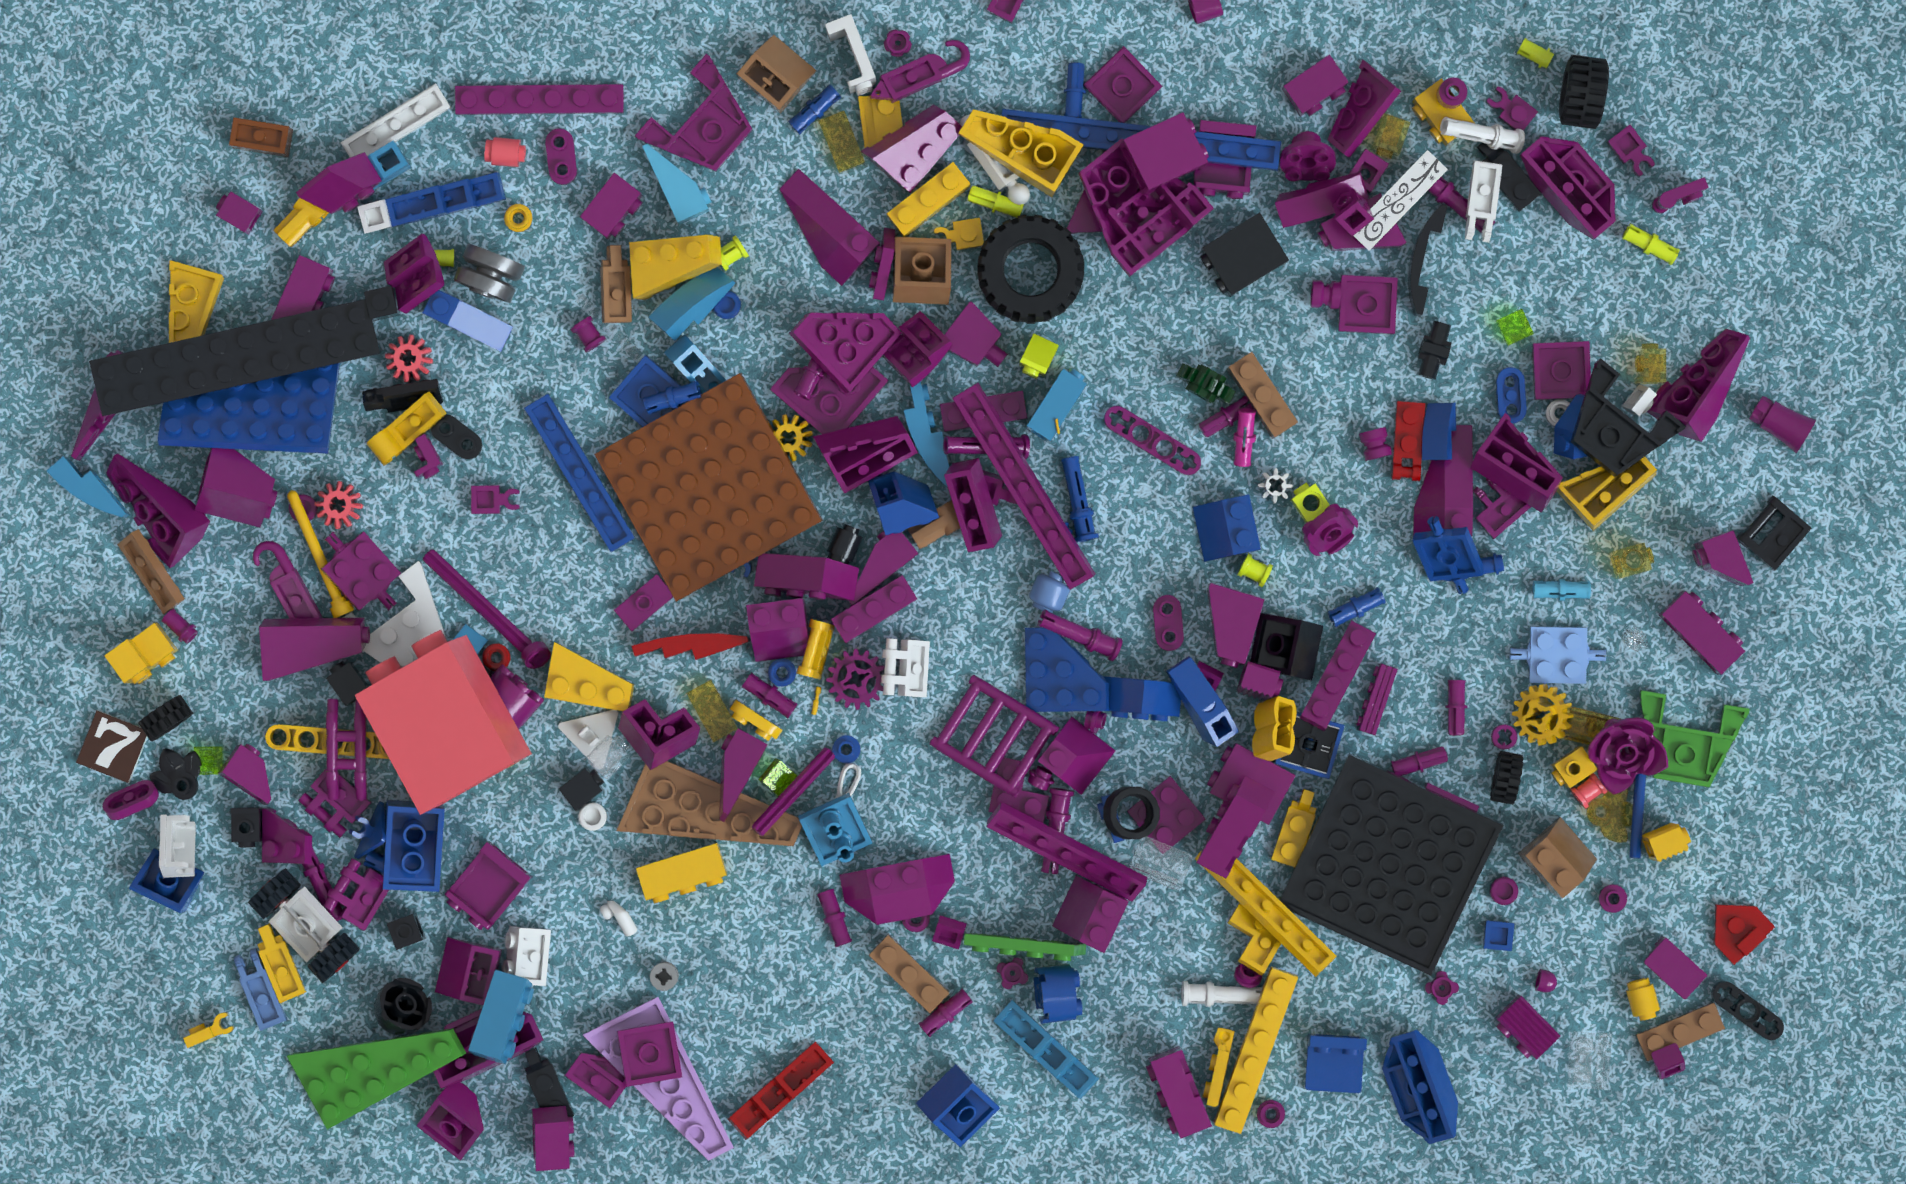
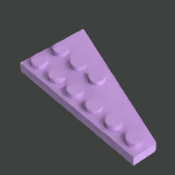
M656 997L583 1034V1036L624 1076L617 1031L671 1021L659 997ZM675 1031L682 1077L635 1085L634 1087L709 1161L734 1147Z

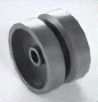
M467 244L462 257L466 262L477 266V269L474 270L466 266L458 267L453 280L485 297L511 303L516 290L511 284L501 279L504 277L514 281L520 280L525 266L489 250Z

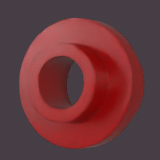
M491 644L484 650L482 660L487 668L491 671H496L502 664L506 667L509 665L511 655L504 645ZM495 652H499L502 656V660L499 663L492 661L491 657Z

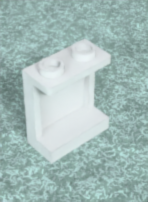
M850 14L825 24L830 42L844 36L847 37L861 73V77L847 82L850 94L856 92L857 96L872 91V85L876 84V77L852 15Z

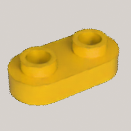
M735 700L730 707V710L734 712L731 716L743 725L750 722L757 727L755 733L768 741L771 737L777 739L782 732L781 728L738 700Z

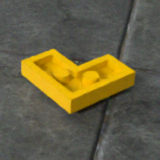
M1239 903L1227 923L1248 935L1251 939L1238 962L1262 976L1281 943Z

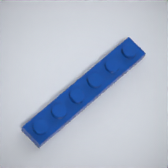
M546 394L524 408L610 552L612 553L635 539V536L550 395Z

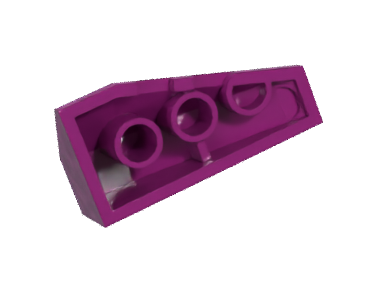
M1725 329L1701 350L1702 358L1691 367L1688 364L1680 369L1683 373L1682 376L1673 384L1667 381L1659 388L1656 393L1657 395L1653 399V405L1647 412L1658 420L1664 411H1668L1686 426L1684 430L1678 433L1680 436L1702 442L1717 420L1750 337L1747 334Z
M120 454L113 456L106 472L108 478L122 501L132 504L136 517L133 519L137 526L144 524L152 537L147 540L152 550L169 568L174 567L202 540L210 520L204 513L194 511L195 504L191 500Z

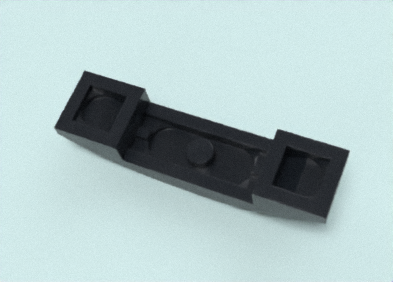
M1443 204L1430 216L1421 229L1410 259L1408 291L1414 316L1417 317L1423 315L1429 289L1428 287L1418 285L1429 234L1440 235L1442 232L1447 205Z

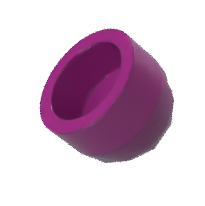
M1540 969L1535 983V991L1543 993L1553 991L1557 986V978L1552 972Z

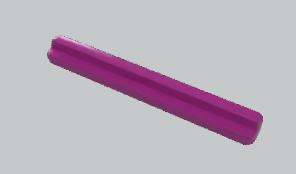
M826 747L823 748L752 825L753 830L760 836H763L835 759L834 753Z

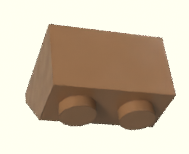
M895 237L893 302L949 305L951 291V239Z

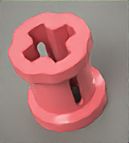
M1594 773L1589 775V778L1577 788L1572 787L1570 789L1571 793L1585 809L1589 807L1588 803L1601 793L1606 794L1608 792Z

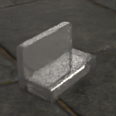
M1146 836L1139 839L1128 867L1146 876L1149 880L1179 891L1184 883L1193 855Z

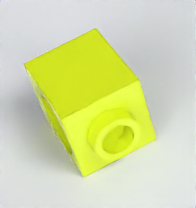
M1306 482L1293 491L1295 497L1290 499L1305 523L1313 521L1330 506L1316 483L1309 486ZM1311 495L1317 499L1318 507L1315 511H1308L1304 508L1303 500L1306 496Z

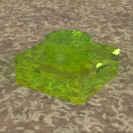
M1523 309L1496 320L1507 346L1534 334Z
M775 758L758 780L776 797H779L797 775L781 760Z

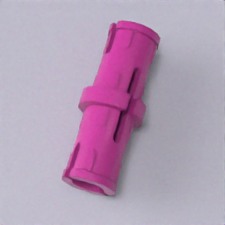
M1240 408L1238 409L1237 432L1234 433L1233 437L1234 441H1236L1233 464L1239 467L1251 466L1252 445L1256 441V435L1254 434L1256 410ZM1244 427H1247L1245 448H1243Z

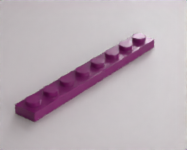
M977 382L953 397L954 402L1069 589L1071 590L1094 577L1096 573L980 384Z

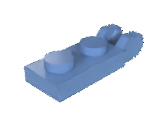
M254 948L250 950V957L257 972L248 975L245 961L240 954L234 957V962L241 977L239 980L259 1030L262 1031L288 1019L282 1004L278 1001L258 950Z

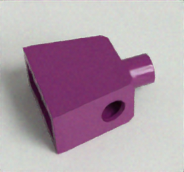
M971 301L944 334L952 343L948 351L977 367L984 358L999 367L1008 355L996 345L1002 334Z

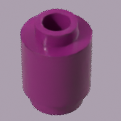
M1459 78L1446 79L1437 90L1438 102L1447 109L1457 108L1467 97V86ZM1450 87L1454 88L1458 95L1455 97L1451 96L1448 89Z

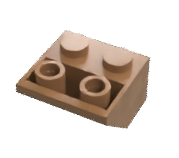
M773 35L753 53L736 74L743 83L781 114L817 70Z

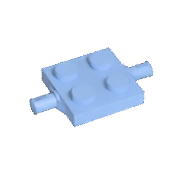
M1530 626V640L1527 649L1510 648V660L1527 661L1529 683L1586 684V669L1589 661H1606V656H1595L1606 655V649L1589 650L1587 627Z

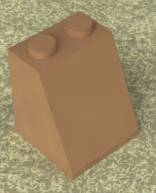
M1561 817L1518 853L1553 895L1562 899L1584 881L1597 861V858Z

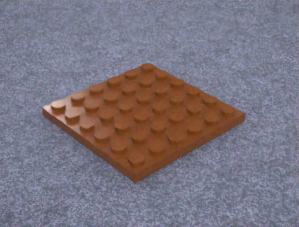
M742 373L701 394V398L690 400L594 454L676 602L823 521Z

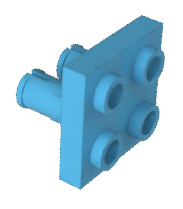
M850 793L798 815L799 821L821 866L837 859L844 863L849 862L854 857L853 852L872 844L871 837Z

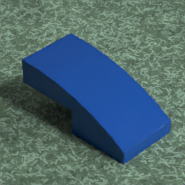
M1428 403L1423 426L1422 460L1452 459L1451 431H1457L1456 403Z

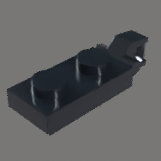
M1480 143L1477 146V149L1485 157L1482 162L1502 165L1499 189L1518 212L1542 194L1503 148L1491 149L1485 143Z
M438 379L421 380L408 384H395L390 387L373 388L362 392L365 411L387 409L388 413L407 410L429 391L439 404L443 403V396Z
M537 1048L525 1052L530 1065L524 1068L527 1074L526 1077L539 1107L566 1106L567 1116L573 1117L574 1112L553 1064L550 1063L548 1058L541 1060Z

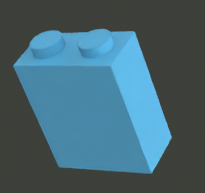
M1072 368L1069 371L1063 369L1027 424L1026 429L1050 444L1057 433L1055 419H1058L1060 428L1087 383L1083 382L1085 376Z

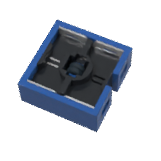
M1297 712L1296 721L1292 727L1295 735L1294 749L1290 755L1276 759L1274 764L1330 779L1345 725L1330 721L1326 730L1323 731L1300 719L1302 713Z

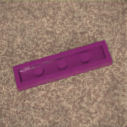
M1351 620L1300 719L1323 731L1326 730L1376 633Z

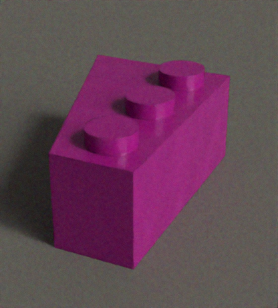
M1505 412L1477 451L1470 468L1542 513L1555 495L1563 477L1541 452L1537 453L1527 441L1528 437L1516 429L1510 422L1511 418Z
M898 416L813 436L844 494L918 453Z
M1247 776L1243 778L1240 785L1234 783L1226 797L1230 801L1223 800L1216 813L1219 818L1213 817L1206 829V832L1210 835L1196 863L1226 879L1235 859L1239 858L1243 851V846L1248 838L1252 836L1265 814L1275 792Z

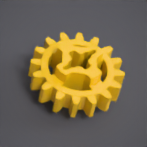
M1541 684L1539 688L1536 685L1530 686L1529 692L1522 691L1520 693L1523 700L1514 701V704L1519 708L1518 711L1512 712L1513 716L1518 717V721L1513 725L1521 726L1522 730L1519 735L1524 736L1528 734L1529 743H1533L1536 740L1539 746L1546 745V742L1549 744L1556 743L1557 738L1561 739L1566 736L1563 729L1567 730L1572 727L1567 722V719L1574 717V714L1567 712L1572 703H1564L1563 700L1566 694L1557 695L1558 687L1556 686L1549 689L1547 684ZM1543 711H1550V713L1545 714L1542 718H1535Z

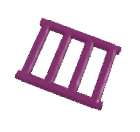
M972 675L969 680V684H971L939 736H934L929 745L1015 798L1019 794L1020 789L1018 786L1050 735L1054 736L1059 731V727L985 680ZM981 691L994 699L963 750L959 751L949 745L948 741ZM1005 706L1018 715L987 764L983 766L971 757L1002 707ZM1028 720L1041 728L1011 778L1007 781L996 774L995 770Z

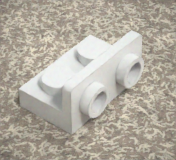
M510 926L509 932L505 936L507 956L503 962L502 972L526 978L532 985L546 986L551 930Z

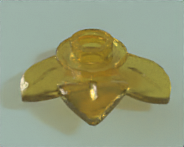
M1628 789L1615 795L1608 791L1602 798L1591 801L1586 811L1588 820L1592 824L1600 826L1603 836L1613 842L1623 843L1628 841L1625 827L1632 824L1633 804L1626 802ZM1598 807H1601L1605 810V815L1603 818H1600L1596 815V809Z

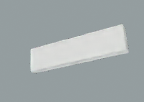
M435 83L348 137L341 144L350 158L364 152L368 156L393 140L395 142L401 140L449 110L451 106Z

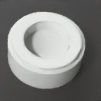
M592 802L585 804L580 809L578 818L582 827L595 831L605 825L607 813L602 805Z

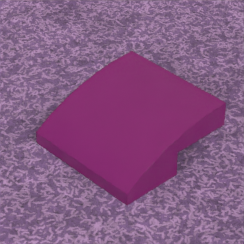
M423 233L384 261L386 282L395 288L398 310L405 314L445 286L435 251L427 236Z
M921 311L898 327L902 334L882 355L912 388L938 365L952 345L951 341Z

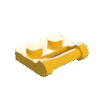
M810 619L809 627L811 630L802 665H798L796 674L821 680L835 625Z

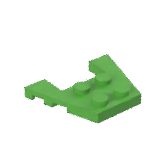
M1640 690L1639 696L1643 718L1653 724L1655 729L1653 735L1664 746L1669 764L1668 768L1652 775V778L1710 787L1750 709L1723 705L1718 733L1662 724L1666 694Z

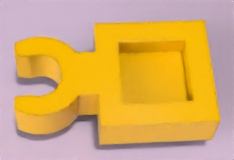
M980 218L952 222L953 230H948L944 227L934 229V234L943 233L946 239H951V243L955 242L957 250L981 247L984 243Z

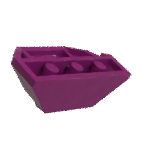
M1541 136L1520 154L1530 180L1570 226L1594 240L1616 221L1615 184L1578 142Z
M950 854L839 875L844 902L876 925L932 915L955 882Z
M482 1009L444 1027V1030L454 1029L466 1054L433 1071L441 1089L471 1079L502 1064L475 1056L468 1051ZM523 1011L522 1015H525L524 1024L521 1031L516 1032L513 1041L516 1042L515 1051L512 1058H508L507 1061L522 1055L544 1041L532 1014Z

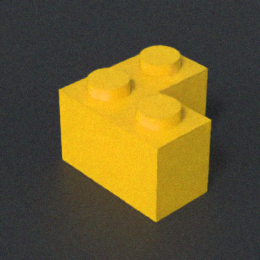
M153 623L133 639H126L104 656L123 683L141 684L153 675L150 671L157 665L163 668L175 659L173 654L178 649L160 624Z

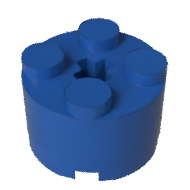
M1070 964L1035 967L1034 972L1039 974V977H1034L1036 1009H1042L1044 1015L1038 1016L1040 1023L1076 1020L1077 1016L1082 1015V1002L1076 996V987H1080L1078 970L1074 971Z

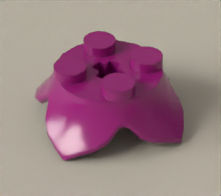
M1645 718L1609 719L1588 747V758L1591 762L1596 763L1601 783L1613 795L1628 789L1633 784L1637 774L1655 775L1669 767L1667 752L1662 743L1653 735L1655 730L1653 724Z

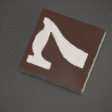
M96 710L76 763L130 783L148 737L141 727Z

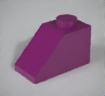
M249 744L245 746L237 745L218 774L263 805L269 804L271 794L265 762L259 757L260 752Z

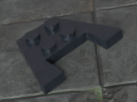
M1600 358L1594 364L1570 442L1615 477L1684 430L1686 426L1668 411H1664L1649 432L1604 397L1620 373Z

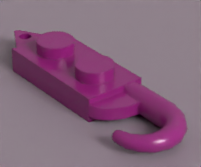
M959 40L946 41L945 46H954L961 51V58L947 65L939 55H925L881 75L879 78L880 82L870 95V98L890 100L891 103H894L941 82L942 79L958 73L967 67L970 61L968 47Z
M264 541L258 544L253 552V561L256 566L260 565L259 556L264 550L272 551L280 564L271 572L269 579L270 585L289 619L323 618L300 574L294 568L282 546L274 541Z

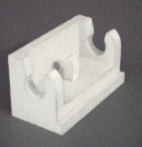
M161 815L159 868L163 878L195 876L196 824L195 822H190V816Z

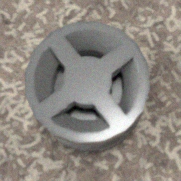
M669 962L658 963L650 973L651 984L661 991L673 988L679 978L677 968Z

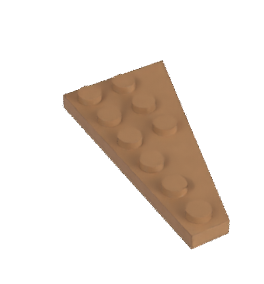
M666 761L652 770L645 764L616 831L794 846L802 825L798 817L784 812L763 836H760L753 830L752 825L770 805L743 793L738 797L725 822L719 820L720 783Z

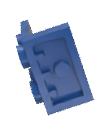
M1308 1033L1305 1089L1361 1093L1364 1050L1367 1047V1039L1358 1036Z

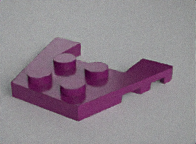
M706 53L690 74L710 90L711 94L674 136L651 117L635 137L642 142L717 172L753 129L712 59Z

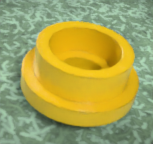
M514 204L505 212V224L514 232H523L532 224V213L525 205ZM515 214H523L524 220L521 223H515L513 220Z

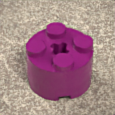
M502 664L490 678L517 728L520 729L540 707L544 699L536 691L527 687L528 683L519 675L514 674Z

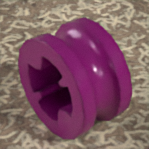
M1499 725L1492 731L1491 741L1499 749H1510L1516 744L1517 733L1509 725ZM1503 729V732L1509 730L1511 733L1508 737L1510 743L1505 745V742H1502L1501 745L1497 741L1500 737L1498 732Z

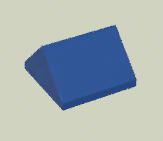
M154 848L129 889L178 913L186 912L204 872L195 868V876L163 878L159 868V850Z

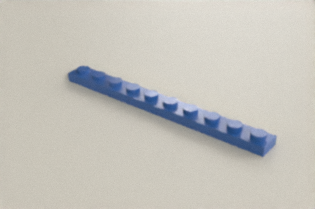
M1002 109V116L1007 119L1061 130L1082 143V148L1106 151L1120 139L1124 140L1152 127ZM1196 132L1194 134L1199 144L1202 143L1208 152V163L1278 171L1281 141Z

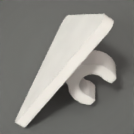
M610 710L559 723L558 728L597 769H602L619 713L617 710Z

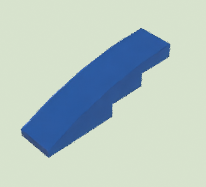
M495 172L442 186L436 185L385 199L391 225L395 227L506 200L500 173Z

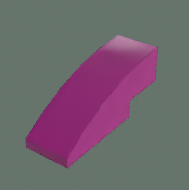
M1361 172L1309 183L1304 189L1279 194L1275 205L1283 228L1335 213L1332 205L1342 193L1349 192L1353 188L1365 200H1368L1369 196Z

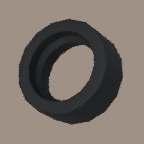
M1121 787L1113 791L1107 798L1103 807V818L1107 828L1113 835L1122 839H1142L1149 836L1156 828L1160 819V807L1150 791L1142 787ZM1129 796L1141 799L1146 807L1144 823L1141 827L1134 830L1122 827L1117 819L1119 803L1122 799Z

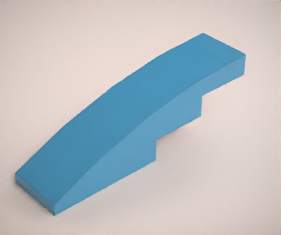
M1013 1000L993 1020L1080 1100L1099 1080L1092 1071Z

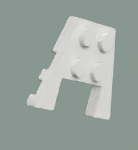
M420 561L399 575V578L414 596L415 601L370 634V642L366 643L363 649L364 652L380 663L395 656L402 668L418 659L411 647L414 643L439 630H442L446 638ZM350 612L349 614H347V615H346L345 617H343V618H357V617L354 615L353 612Z

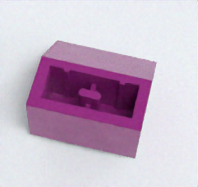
M447 937L435 992L461 1001L484 1005L494 972L498 970L503 949Z

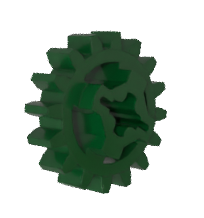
M1182 363L1176 374L1181 380L1187 382L1188 385L1185 388L1187 391L1210 403H1214L1215 399L1230 404L1236 393L1231 387L1224 384L1227 379L1226 377L1202 364H1198L1197 368H1192Z

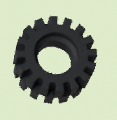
M178 695L150 712L138 724L149 740L153 742L193 715V712L183 697Z
M1500 751L1492 778L1491 801L1512 805L1515 803L1522 776L1523 755Z

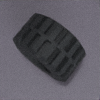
M1571 55L1566 64L1560 94L1559 118L1562 125L1590 129L1598 127L1603 116L1608 89L1609 66L1606 59Z

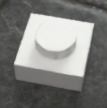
M385 199L357 206L364 234L392 227Z
M1639 384L1622 407L1629 413L1640 416L1652 407L1653 399L1657 394L1649 387Z

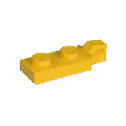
M1303 789L1299 802L1292 800L1291 805L1288 806L1271 860L1292 867L1296 866L1307 843L1316 816L1317 808L1311 807L1315 792Z
M270 923L259 927L258 931L263 942L257 944L260 950L258 953L279 1003L306 993L307 991L286 941L281 935L275 936Z
M1218 1027L1213 1041L1218 1047V1054H1212L1209 1070L1214 1072L1212 1081H1206L1203 1098L1207 1099L1206 1105L1213 1107L1219 1105L1235 1033L1233 1030Z

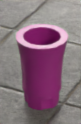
M1765 396L1761 397L1749 417L1752 422L1760 425L1761 429L1779 439L1795 453L1799 451L1816 422V419L1791 410L1777 401L1773 403V401Z

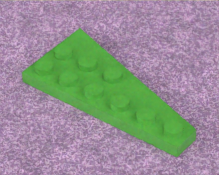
M451 1028L412 1036H400L386 1040L380 1039L341 1045L328 1049H316L309 1052H296L287 1055V1058L328 1130L466 1054V1051L454 1029Z

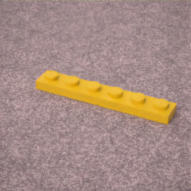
M1201 852L1196 856V861L1198 860ZM1237 858L1226 879L1203 867L1315 977L1337 957Z
M1270 967L1216 1114L1215 1126L1239 1134L1242 1133L1297 983L1298 976L1296 974Z

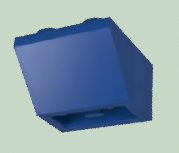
M895 471L868 481L885 535L900 533L907 528L925 525L939 518L928 485Z

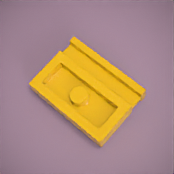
M870 95L858 96L865 148L872 147L883 140V136L886 134H892L903 127L900 101L891 103L890 100L871 99Z

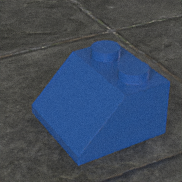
M1249 494L1193 507L1204 562L1261 550Z
M957 1064L945 1073L916 1103L931 1122L959 1147L972 1137L1000 1109Z

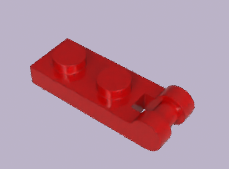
M1397 401L1392 480H1400L1402 477L1420 482L1425 403ZM1402 458L1412 459V467L1402 466Z

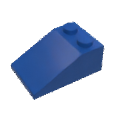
M386 800L383 889L439 892L445 812L443 804L420 815L413 801Z

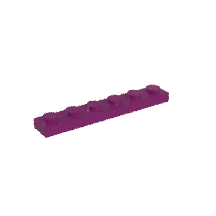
M623 84L455 86L456 115L624 113Z
M1003 802L999 804L987 820V828L1131 902L1146 886V876Z

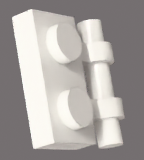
M886 638V650L883 649L882 658H885L884 675H881V683L884 684L883 695H894L895 684H898V696L927 697L930 641L901 640V648L897 650V639ZM896 659H900L899 676H895Z

